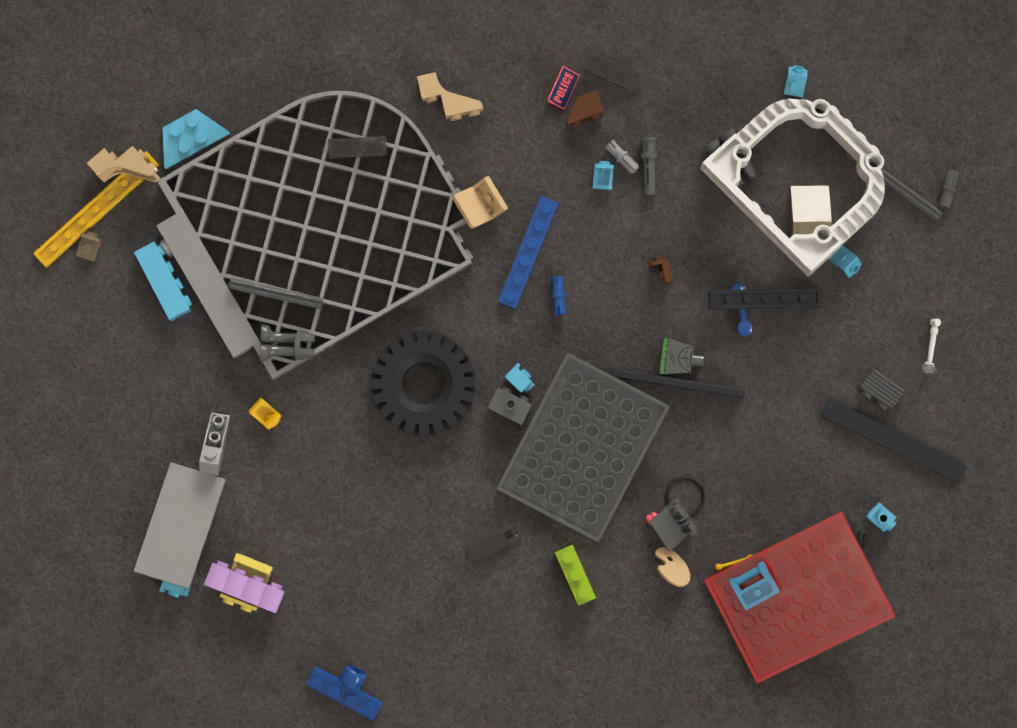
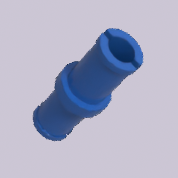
M553 276L551 277L553 290L551 299L554 302V315H566V293H564L563 276H557V278Z

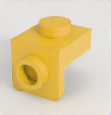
M261 397L248 411L268 430L275 427L281 417Z

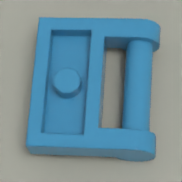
M763 561L758 563L757 567L741 576L729 579L733 590L746 611L780 592ZM760 573L764 576L758 582L743 590L741 589L740 584Z

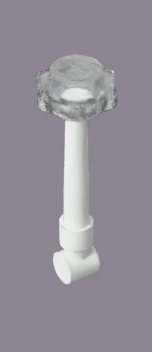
M940 319L930 320L932 328L930 329L927 362L919 365L922 373L934 374V371H938V368L932 363L936 335H938V326L941 324Z

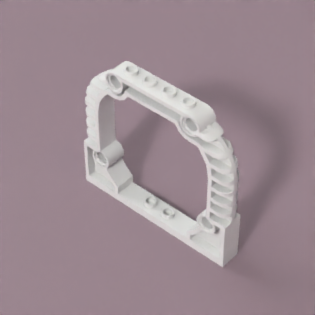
M785 99L769 105L737 134L735 133L702 163L700 168L808 277L876 214L884 198V177L881 171L884 165V158L878 148L866 141V137L861 132H857L853 128L852 123L839 114L835 106L830 105L823 99H817L813 103L805 99ZM815 109L822 110L823 114H818ZM802 119L811 128H824L857 161V173L866 182V189L861 200L831 227L819 225L813 234H794L789 239L774 224V220L769 215H765L761 211L760 206L755 201H751L737 186L741 180L740 168H744L749 163L752 154L751 149L776 126L788 120ZM741 153L745 158L741 159L736 154ZM869 162H874L877 167L870 166ZM818 234H823L826 240H821Z

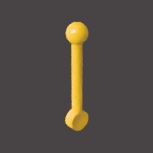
M746 558L722 565L716 564L715 569L721 571L723 568L732 566Z

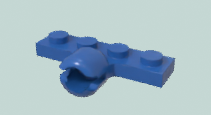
M347 665L340 677H335L315 666L306 683L309 687L372 721L376 718L383 704L380 700L361 690L366 673L355 665Z

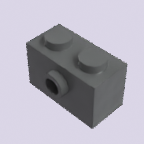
M507 387L497 388L488 409L522 426L532 407V404L529 403L530 399L522 395L519 398L512 395L513 391Z

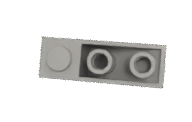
M211 412L199 460L200 473L219 476L230 415Z

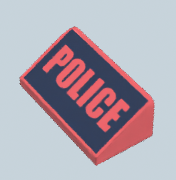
M562 66L547 103L565 110L580 75Z

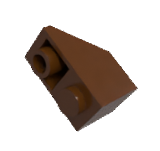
M596 90L578 96L566 124L568 127L577 128L583 125V121L590 119L592 122L601 118L604 110Z

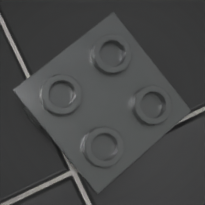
M677 497L649 522L669 552L687 535L694 536L697 534L696 525Z

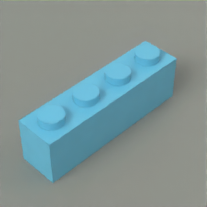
M152 242L135 251L134 253L169 320L173 321L192 311L190 308L192 302L188 295H183L181 289L184 287L179 278H174L172 272L175 270L171 262H166L163 257L166 253L162 246Z

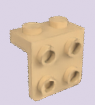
M489 176L480 180L473 187L453 196L456 206L470 228H475L493 220L508 209Z

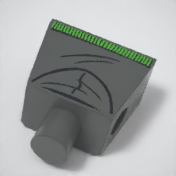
M663 338L659 375L690 374L691 366L703 367L704 356L694 355V346Z

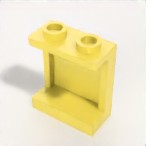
M236 553L231 570L235 571L236 568L247 572L246 576L253 578L256 575L264 578V583L267 584L274 567ZM224 592L219 596L223 598L222 602L232 606L234 603L241 605L240 609L250 613L258 608L254 604Z

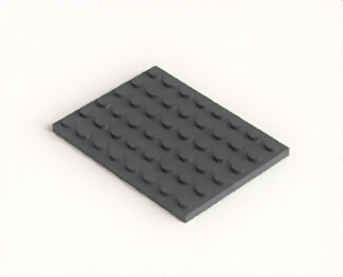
M567 352L496 489L599 543L670 405Z

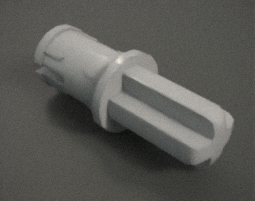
M614 140L605 147L617 159L616 162H620L629 173L632 174L638 169V164Z

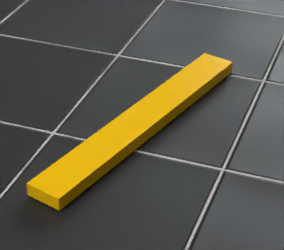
M147 151L144 153L148 157L145 160L148 164L152 162L156 168L160 166ZM120 174L33 254L46 268L50 266L80 238L81 233L85 234L144 179L128 174Z

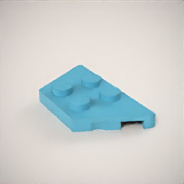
M197 109L164 126L163 150L165 169L173 167L229 136V131Z

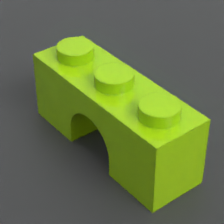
M573 545L555 552L578 606L595 599V594Z

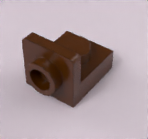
M664 256L653 258V262H650V268L662 266V269H659L660 279L664 280L665 284L673 283L669 259H664Z

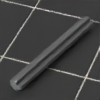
M233 278L229 281V288L318 309H321L323 304L321 298Z

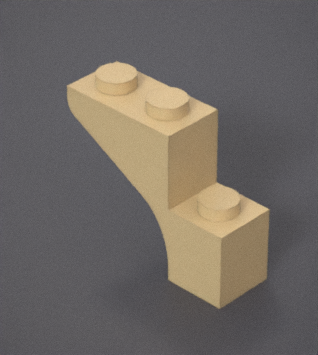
M436 72L417 76L422 101L433 103L441 97L446 119L456 121L462 119L461 116L469 114V117L480 115V111H483L481 101L446 91L438 82Z
M133 146L119 158L113 151L108 153L104 148L87 162L104 183L118 174H128L151 182H157L161 179L156 173L158 171L156 166L152 162L148 164L145 161L148 157L141 149L137 151Z

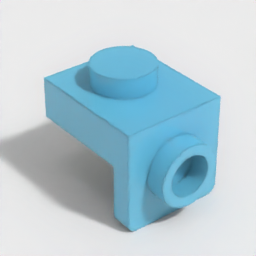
M801 66L788 68L784 94L803 98L807 80L806 69Z
M599 161L598 164L594 165L593 189L612 190L614 165H610V162Z
M843 245L828 258L834 265L844 271L849 278L857 273L862 265L859 258Z

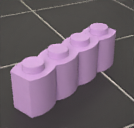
M218 561L217 564L212 563L204 585L277 613L285 593L284 590H281L283 586L274 582L271 585L264 583V578L256 575L253 578L246 576L247 572L236 568L235 571L228 568V564Z

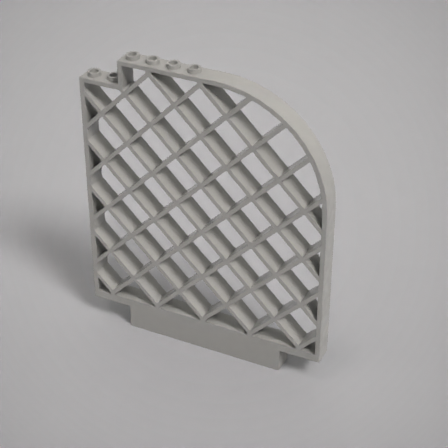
M327 91L300 98L157 181L176 214L156 226L233 358L239 357L252 348H255L260 357V345L262 343L248 320L250 319L277 326L276 333H281L282 328L294 331L302 330L317 337L328 339V342L314 349V356L468 267L472 264L471 259L473 258L468 248L464 250L461 243L464 241L458 232L454 233V230L467 223L466 220L463 218L447 227L454 202L453 196L461 191L459 188L455 189L451 183L454 179L450 172L447 171L445 173L442 167L445 164L440 155L435 156L420 130L400 110L385 101L363 93ZM337 98L330 128L303 121L308 103ZM343 98L371 102L362 136L335 129ZM376 104L401 118L395 144L367 137ZM300 107L297 119L284 116ZM276 120L296 125L289 152L262 145L267 125ZM405 123L417 134L427 149V153L399 146ZM301 127L328 133L321 160L294 153ZM260 130L256 143L243 140ZM333 135L360 141L354 168L327 162ZM366 143L393 150L386 176L359 170ZM238 144L255 149L248 175L221 169L227 148ZM261 150L287 157L280 184L254 177ZM398 152L425 158L418 185L391 178ZM219 154L215 167L202 164ZM293 159L320 165L313 192L286 185ZM430 159L434 161L452 193L423 186ZM325 167L352 174L345 200L318 194ZM193 168L214 172L207 199L181 193L186 172ZM220 174L246 181L239 208L213 201ZM357 175L384 182L377 209L350 202ZM178 178L175 190L172 191L168 183ZM252 182L279 189L272 216L245 209ZM389 183L417 190L410 217L383 210ZM284 191L311 197L304 224L277 218ZM421 192L449 199L443 225L415 219ZM178 198L205 204L198 232H196ZM316 199L343 206L336 233L309 226ZM211 206L238 213L231 240L204 233ZM349 207L376 214L369 241L342 234ZM243 214L270 221L263 248L236 242ZM381 216L408 222L402 249L374 243ZM275 223L302 229L295 257L269 250ZM413 224L441 231L434 258L406 251ZM308 231L335 238L328 265L301 258ZM445 232L450 233L466 260L463 263L455 264L439 259ZM202 238L229 245L222 273H220L204 246ZM340 239L367 246L361 273L333 267ZM235 247L262 253L254 281L228 274ZM372 248L400 255L393 282L365 275ZM267 255L294 262L287 289L260 282ZM405 256L432 263L427 284L420 288H414L398 283ZM299 263L324 269L326 274L320 297L317 298H321L323 304L350 311L346 330L336 337L316 332L322 307L321 309L316 308L311 330L285 324L284 319L289 304L287 301H283L278 322L251 315L256 299L255 294L250 295L247 310L244 314L225 279L233 278L295 292L292 289ZM437 264L452 268L433 280ZM331 272L359 278L352 306L325 299ZM364 280L391 287L386 308L379 312L357 308ZM396 288L411 292L393 303ZM355 312L370 316L352 327ZM273 342L272 346H278V342ZM307 343L306 348L311 349L313 343ZM271 356L267 361L262 362L272 379L275 380L311 358L294 361ZM276 360L288 363V365L277 371L272 361Z

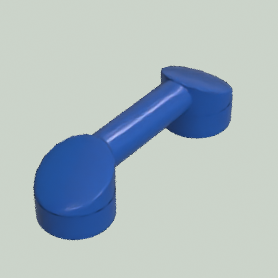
M737 283L731 288V290H747L741 283ZM738 309L740 323L737 325V333L740 336L746 337L752 332V324L747 320L746 309Z

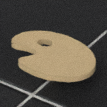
M665 547L657 549L655 551L656 557L664 562L663 566L660 565L657 568L661 576L677 587L686 586L690 581V572L684 560L673 550L669 552Z

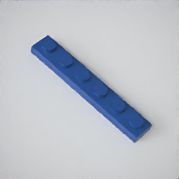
M543 196L540 197L499 297V303L516 309L559 204L558 202Z

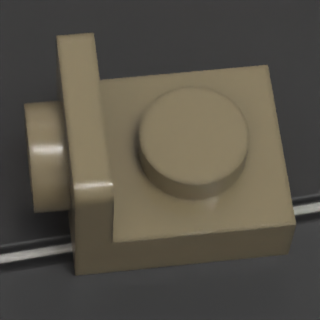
M87 231V234L81 233L80 237L82 238L76 256L95 262L102 240L97 238L98 234Z

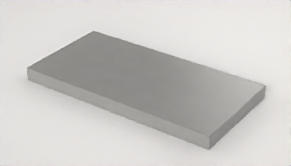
M172 462L170 463L134 568L135 573L190 589L226 479L200 473L198 470Z

